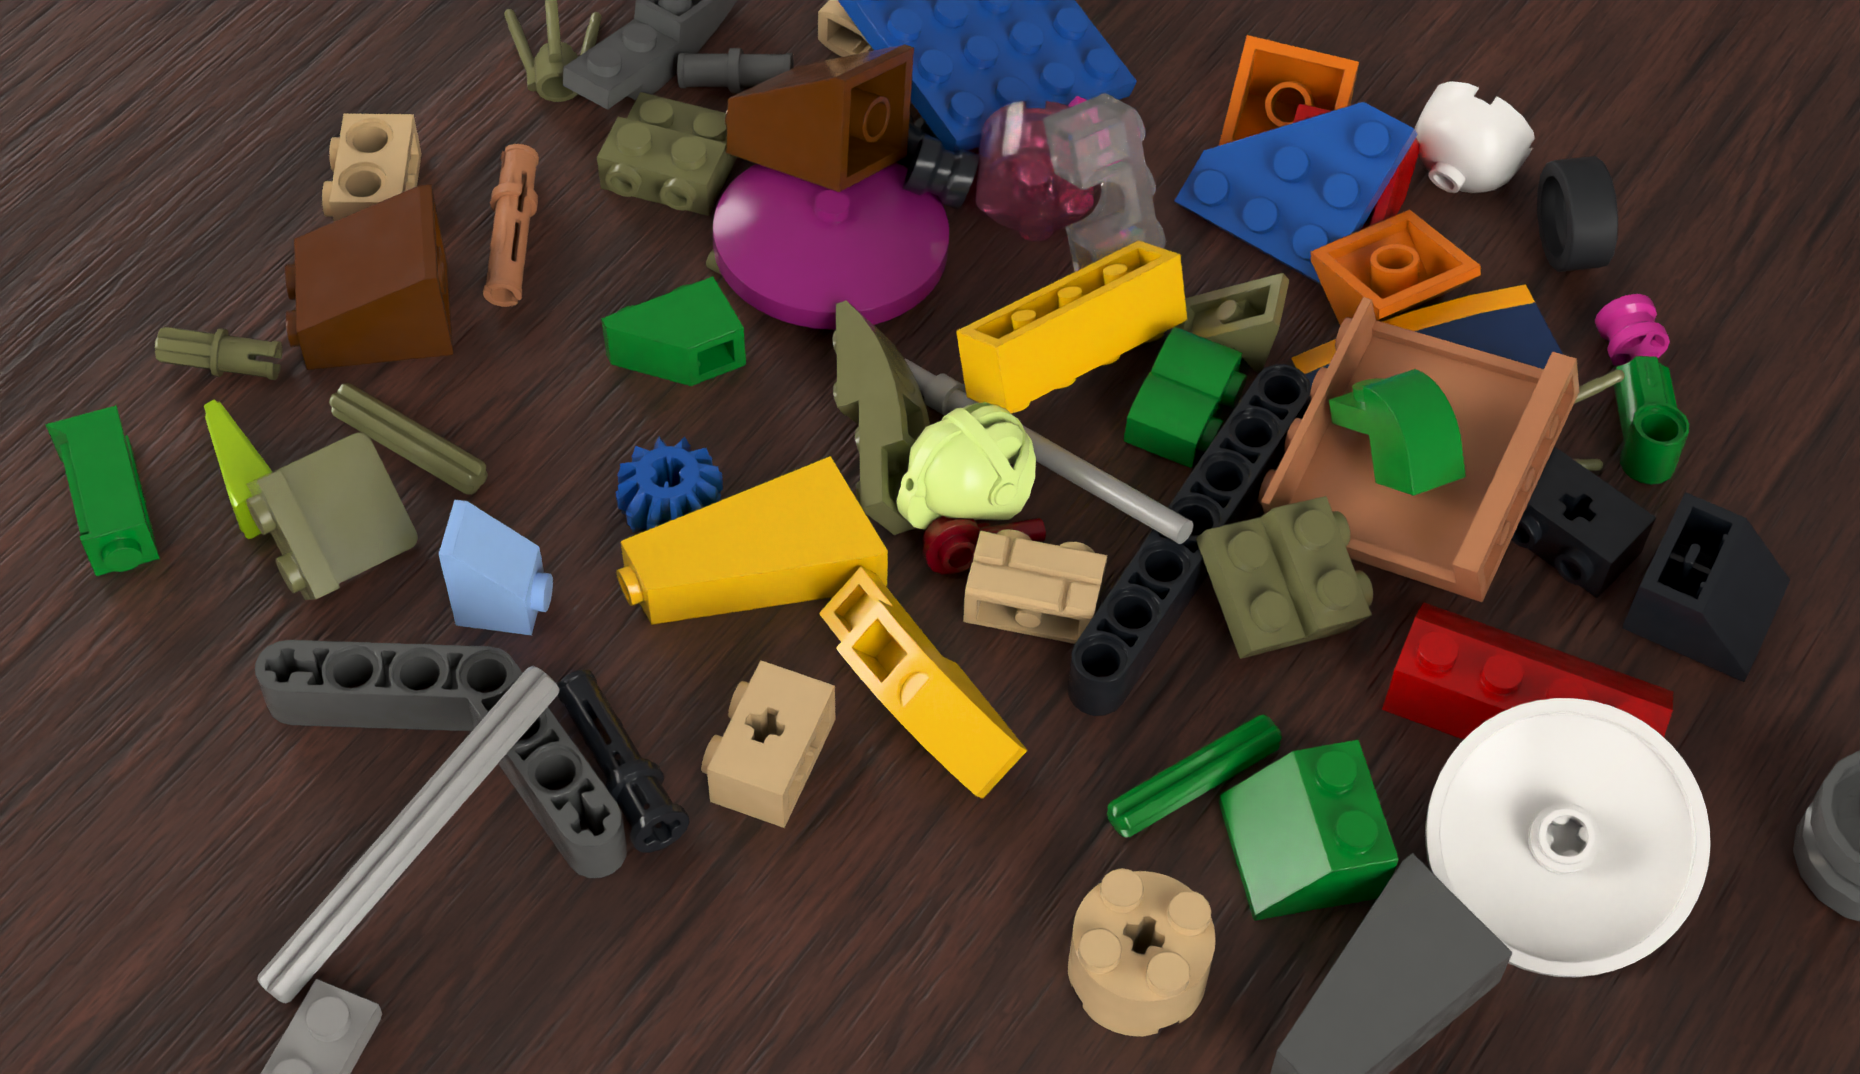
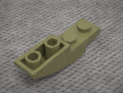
M845 300L836 304V330L833 333L832 340L837 354V382L833 386V395L837 408L841 413L859 425L855 431V441L860 454V480L856 485L857 500L866 515L873 518L893 535L915 528L898 511L897 498L902 478L908 472L910 449L925 427L930 425L928 412L919 385L898 349L875 325Z

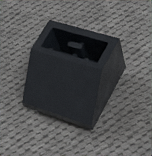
M1685 492L1639 586L1622 628L1745 682L1790 579L1747 518Z

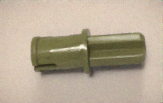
M167 326L160 328L155 340V356L159 362L209 369L215 377H221L224 372L276 380L281 369L280 364L256 360L257 356L282 359L281 341H265L230 336L228 330L224 328L217 329L216 333Z

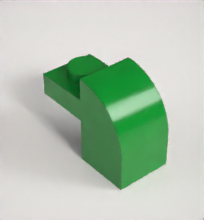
M1412 369L1385 379L1363 380L1352 386L1353 392L1329 400L1332 424L1369 435L1375 483L1414 496L1466 477L1461 435L1454 411L1441 388L1422 371Z

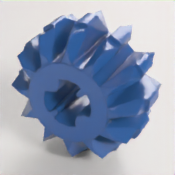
M658 436L653 450L649 451L635 446L632 462L620 464V470L617 474L619 483L618 490L616 491L618 509H621V513L626 515L627 524L631 527L633 533L652 529L721 501V491L723 490L722 473L719 471L718 466H713L712 457L709 455L707 448L691 451V445L685 437L673 447L667 446Z

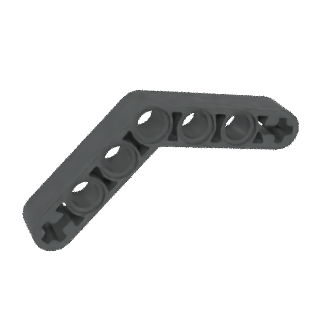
M284 640L267 646L259 654L255 663V675L272 717L284 724L301 726L472 731L523 673L508 653L502 649L490 646ZM357 682H366L364 685L360 687L348 688L350 685L355 684ZM423 684H434L425 690H414ZM490 686H499V687H500L499 689H497V690H495V691H493V692H487V693H482V692H480L482 689H484V688H486V687H490ZM547 707L525 732L535 735L530 739L517 741L498 764L569 866L576 873L587 878L608 876L620 868L626 858L627 843L622 813L615 799ZM557 781L570 782L567 787L560 790L546 789L551 783ZM586 817L589 830L581 832L580 821Z

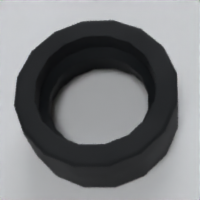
M1597 156L1554 160L1546 163L1540 175L1537 191L1539 234L1548 262L1557 272L1604 267L1610 263L1614 256L1618 239L1616 193L1612 177L1605 163Z

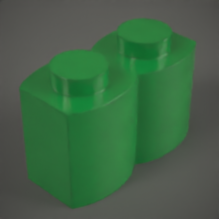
M1174 327L1163 344L1152 371L1145 379L1127 416L1124 442L1192 468L1200 453L1206 452L1223 427L1224 420L1218 417L1224 406L1234 409L1242 395L1247 380V375L1239 372L1243 353Z

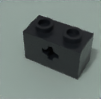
M1554 446L1511 541L1520 547L1528 548L1557 569L1558 573L1566 581L1579 585L1598 598L1642 553L1656 517Z

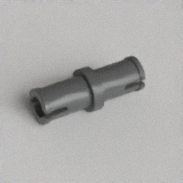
M730 48L728 54L680 52L677 64L678 84L680 88L728 87L730 93H741L744 88H752L793 69L794 57L793 53L744 54L742 48Z

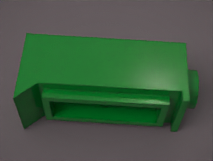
M117 406L45 424L58 456L64 463L81 535L80 540L96 577L111 572L128 571L139 564L160 559L131 442L128 435L125 436Z

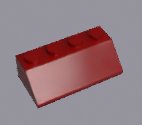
M1423 602L1414 618L1394 669L1382 710L1464 740L1472 731L1490 718L1518 705L1553 698H1575L1599 702L1625 711L1642 720L1664 737L1673 711L1674 691Z

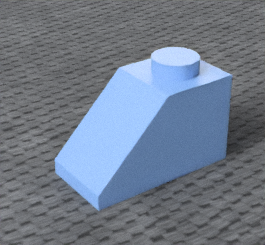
M454 500L440 547L439 558L456 626L532 635L538 611L547 612L553 589V577L550 573H544L539 546L468 501Z

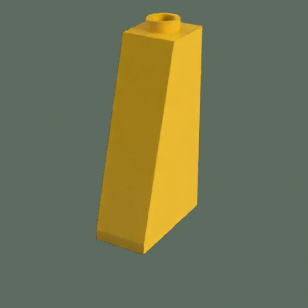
M830 456L622 540L621 548L624 567L616 570L619 585L629 605L633 606L640 603L651 625L831 598L837 594L860 567L876 573L884 585L887 586L888 550Z

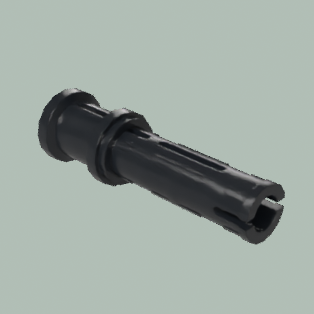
M577 670L565 676L557 685L559 687L557 696L564 703L585 744L589 747L607 778L605 787L617 802L632 828L630 839L635 849L640 852L650 853L671 845L684 834L690 821L685 809L678 804H673L662 786L664 776L660 767L649 759H643L624 729L621 720L617 717L607 698L600 690L597 680L590 670ZM595 718H599L612 741L611 744L607 745L593 722ZM619 754L621 756L620 759H615V755ZM649 804L650 808L645 810L644 806ZM661 822L660 828H656L654 826L655 824Z

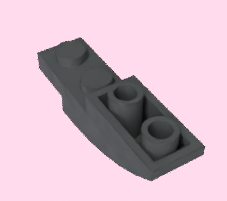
M636 0L635 15L632 21L564 66L563 86L607 110L627 96L636 100L640 92L653 95L677 73L679 53H697L717 30L737 0Z

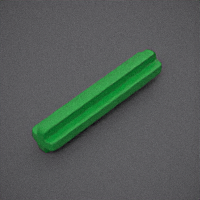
M1267 715L1254 717L1112 800L1108 805L1107 812L1110 824L1121 837L1133 836L1277 751L1283 738L1280 729Z

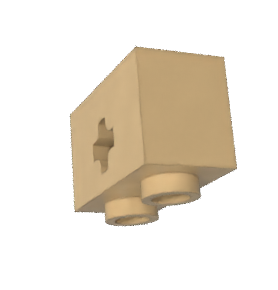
M760 660L750 683L741 681L738 684L729 707L728 716L731 721L723 737L714 735L710 740L703 757L701 770L708 777L710 802L785 828L836 720L835 686Z

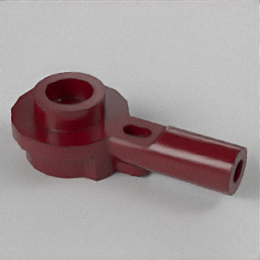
M941 516L934 520L924 532L923 557L934 572L940 574L962 572L971 567L980 531L997 534L1002 530H1017L1028 535L1032 541L1044 542L1046 538L1045 526L1041 518L991 526L989 523L977 524L974 519L946 518Z

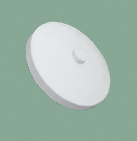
M1553 698L1521 704L1503 711L1484 722L1459 744L1447 760L1432 791L1427 809L1425 846L1430 871L1513 952L1508 962L1509 964L1542 975L1586 977L1615 971L1635 963L1663 945L1680 928L1697 902L1705 882L1710 856V826L1704 799L1694 775L1684 759L1661 734L1642 720L1610 705L1575 698Z

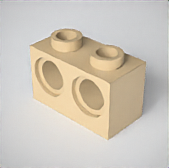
M343 114L340 137H332L330 142V166L332 172H334L333 181H325L322 190V206L326 217H333L335 222L417 186L422 153L414 114Z

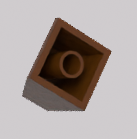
M904 44L797 66L728 98V109L725 116L727 127L726 153L837 192H841L907 157L914 47Z
M432 184L416 186L294 239L295 263L285 264V281L289 299L296 300V310L286 311V328L290 347H301L307 370L453 355L448 262Z

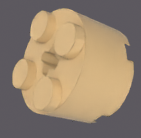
M1123 868L1112 870L1106 874L1102 882L1085 896L1076 912L1068 961V976L1071 986L1074 987L1075 992L1083 1002V1009L1091 1019L1116 1033L1143 1037L1157 1034L1160 1028L1167 1027L1178 1021L1180 1024L1189 1018L1203 998L1215 951V929L1211 918L1209 902L1203 895L1192 891L1178 880L1163 874L1148 871L1133 872Z

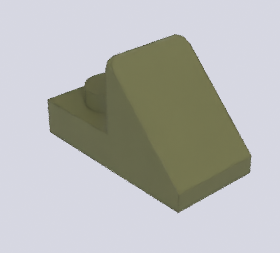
M1284 273L1185 298L1187 320L1175 327L1242 352V358L1256 373H1260L1264 368L1280 327L1289 279Z

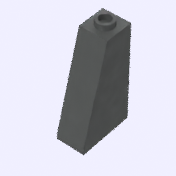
M1412 853L1402 861L1278 1048L1270 1074H1389L1500 982L1513 952Z

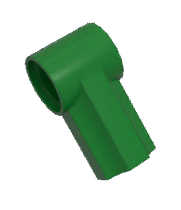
M1636 356L1632 361L1616 368V370H1622L1625 374L1621 382L1614 384L1624 438V445L1620 454V464L1623 471L1630 478L1640 483L1660 484L1670 479L1675 472L1689 434L1690 424L1686 415L1677 408L1669 367L1658 362L1657 357Z

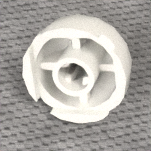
M1453 81L1438 85L1425 105L1415 126L1418 134L1416 138L1420 143L1419 158L1429 171L1428 176L1430 180L1444 191L1450 193H1457L1458 191L1468 193L1493 191L1508 183L1519 171L1533 149L1529 147L1535 140L1534 132L1525 118L1506 101L1496 96L1490 105L1474 97L1479 87L1469 83Z

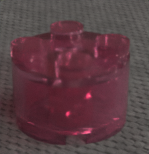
M1026 101L1006 105L994 112L983 125L979 143L975 200L977 207L997 223L1018 230L1019 234L1029 241L1046 240L1051 237L1053 231L1066 228L1079 221L1093 207L1096 149L1094 133L1087 119L1076 110L1064 104L1046 101L1045 109H1026Z

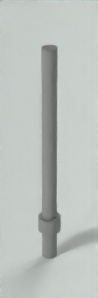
M905 359L919 385L925 404L945 416L956 408L979 403L966 397L965 385L944 373L936 376ZM1023 426L1032 440L1036 462L1178 544L1184 543L1189 538L1193 529L1192 521Z

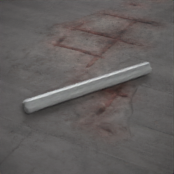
M535 666L527 668L258 974L257 980L268 993L285 1004L292 1001L559 693V687L548 674Z

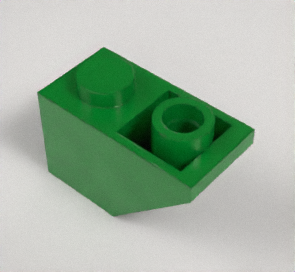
M713 276L694 284L682 285L670 293L638 305L624 307L612 315L601 318L606 356L611 365L688 386L696 385L746 365L744 327Z

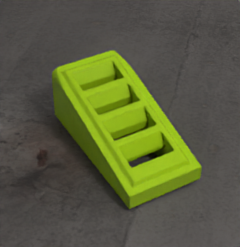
M214 399L204 405L205 419L239 527L247 539H252L261 534V531L254 522L246 503V499L253 497L247 483L273 471L221 402L217 403Z

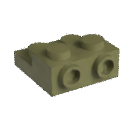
M640 92L628 117H617L597 156L601 189L613 191L625 197L632 196L668 205L676 210H687L709 216L737 159V156L726 153V113Z
M1327 496L1276 507L1259 518L1207 529L1196 538L1240 659L1347 632L1372 616L1369 609L1373 600L1372 584L1363 571L1354 570L1346 549L1350 541L1348 521L1341 512L1332 511Z

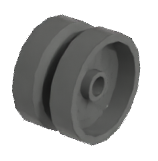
M1860 750L1839 760L1825 778L1814 796L1813 802L1796 826L1793 847L1800 876L1818 900L1843 917L1859 922Z

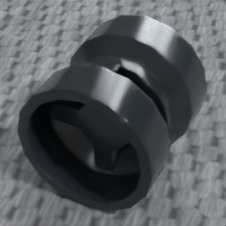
M923 134L910 161L903 189L918 195L926 192L932 193L939 197L942 204L958 210L962 206L972 184L979 162V155L965 149L955 152L944 149L941 140Z

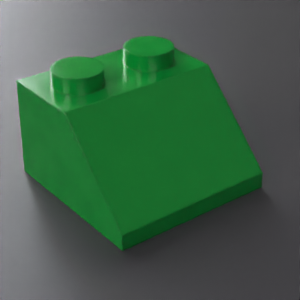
M1359 740L1292 751L1224 792L1219 797L1218 802L1254 921L1378 899L1394 875L1399 859Z

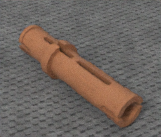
M523 144L508 145L505 147V151H502L499 185L491 193L490 204L495 212L483 296L488 302L501 307L514 306L518 304V300L522 299V281L530 217L535 215L538 207V195L534 191V183L539 156L535 149Z

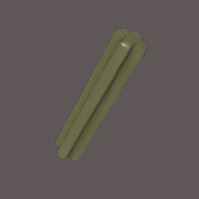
M342 384L338 391L331 395L329 404L332 407L331 412L333 416L358 431L367 434L373 440L464 494H475L480 486L486 482L488 473L486 472L484 461L353 384Z

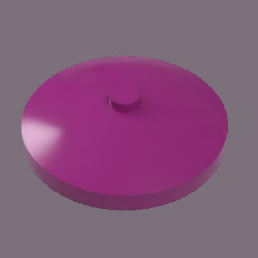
M897 162L841 192L756 163L732 181L722 194L713 220V249L720 273L733 291L745 302L757 310L784 322L809 328L831 330L836 329V304L845 300L873 325L893 319L924 300L935 288L945 269L949 244V223L945 209L937 195L929 192L918 195L903 189L908 168Z

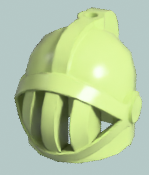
M983 402L954 409L945 415L942 421L925 427L912 445L908 472L902 478L897 498L898 511L913 527L919 529H927L934 520L941 516L974 520H1010L1024 507L1030 497L1035 480L1036 456L1031 438L1024 430L1018 418L1000 406Z

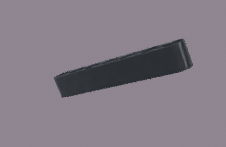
M1275 364L1263 369L1257 375L1168 506L1169 509L1193 522L1192 534L1201 535L1207 529L1242 522L1259 498L1260 488L1268 471L1278 469L1286 453L1285 440L1288 430L1296 418H1303L1311 392L1309 379L1296 367L1286 364ZM1153 529L1075 643L1071 654L1068 696L1073 705L1081 712L1092 716L1110 714L1115 712L1130 694L1208 575L1196 541L1198 536L1190 535L1184 543L1178 544ZM1154 578H1163L1169 580L1170 582H1161L1155 580ZM1123 624H1133V625L1139 626L1140 628H1139V629H1129V628L1123 627L1122 625H1123ZM1102 671L1110 676L1097 677L1088 672Z

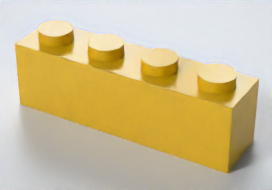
M1138 240L957 330L966 397L979 403L987 402L1007 409L1010 413H1016L1026 409L1031 401L1052 390L1072 385L1077 377L1096 367L1116 362L1121 354L1138 345L1161 338L1165 331L1187 320L1180 254Z

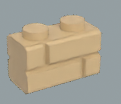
M1007 529L999 531L997 534L980 531L965 589L963 622L1075 644L1099 609L1108 555L1095 553L1092 548L1079 542H1065L1058 546L1032 541L1028 535L1017 530Z

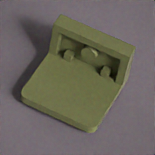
M357 432L247 483L253 496L246 499L250 514L263 535L271 532L282 556L276 558L278 569L293 594L300 591L304 600L318 599L339 589V583L411 549L417 543L418 535L372 440L365 433Z

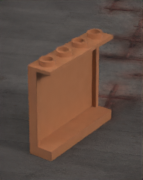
M1363 297L1353 318L1347 317L1342 322L1336 337V352L1328 368L1322 367L1317 372L1311 387V402L1303 418H1296L1292 422L1285 440L1286 453L1278 469L1269 470L1264 477L1259 492V503L1263 507L1264 514L1276 507L1327 496L1332 511L1341 512L1348 521L1350 541L1346 549L1350 559L1483 602L1580 392L1577 358L1552 352L1545 368L1541 369L1377 321L1372 299ZM1412 369L1422 371L1441 388L1454 411L1461 435L1466 477L1414 496L1375 483L1369 435L1332 424L1330 399L1353 392L1352 386L1363 380L1385 379Z

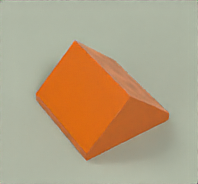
M1247 35L1219 146L1292 124L1298 104L1330 111L1350 106L1359 62Z
M1411 210L1402 212L1311 251V263L1340 326L1345 318H1353L1363 297L1372 299L1375 318L1377 321L1382 322L1443 296L1481 275L1480 264Z

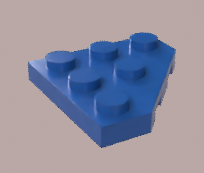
M1365 102L1357 103L1204 150L1174 202L1321 285L1311 263V251L1361 230L1418 134L1411 126Z

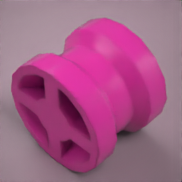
M1631 294L1617 298L1605 305L1596 316L1595 324L1603 339L1609 341L1607 351L1612 364L1616 367L1632 361L1636 356L1659 358L1669 346L1668 334L1664 326L1655 322L1657 312L1651 298L1646 295Z

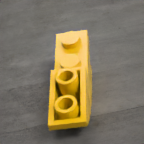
M860 567L821 610L820 616L841 641L836 649L855 673L916 740L975 796L983 799L1028 751L960 666L939 653L876 573Z

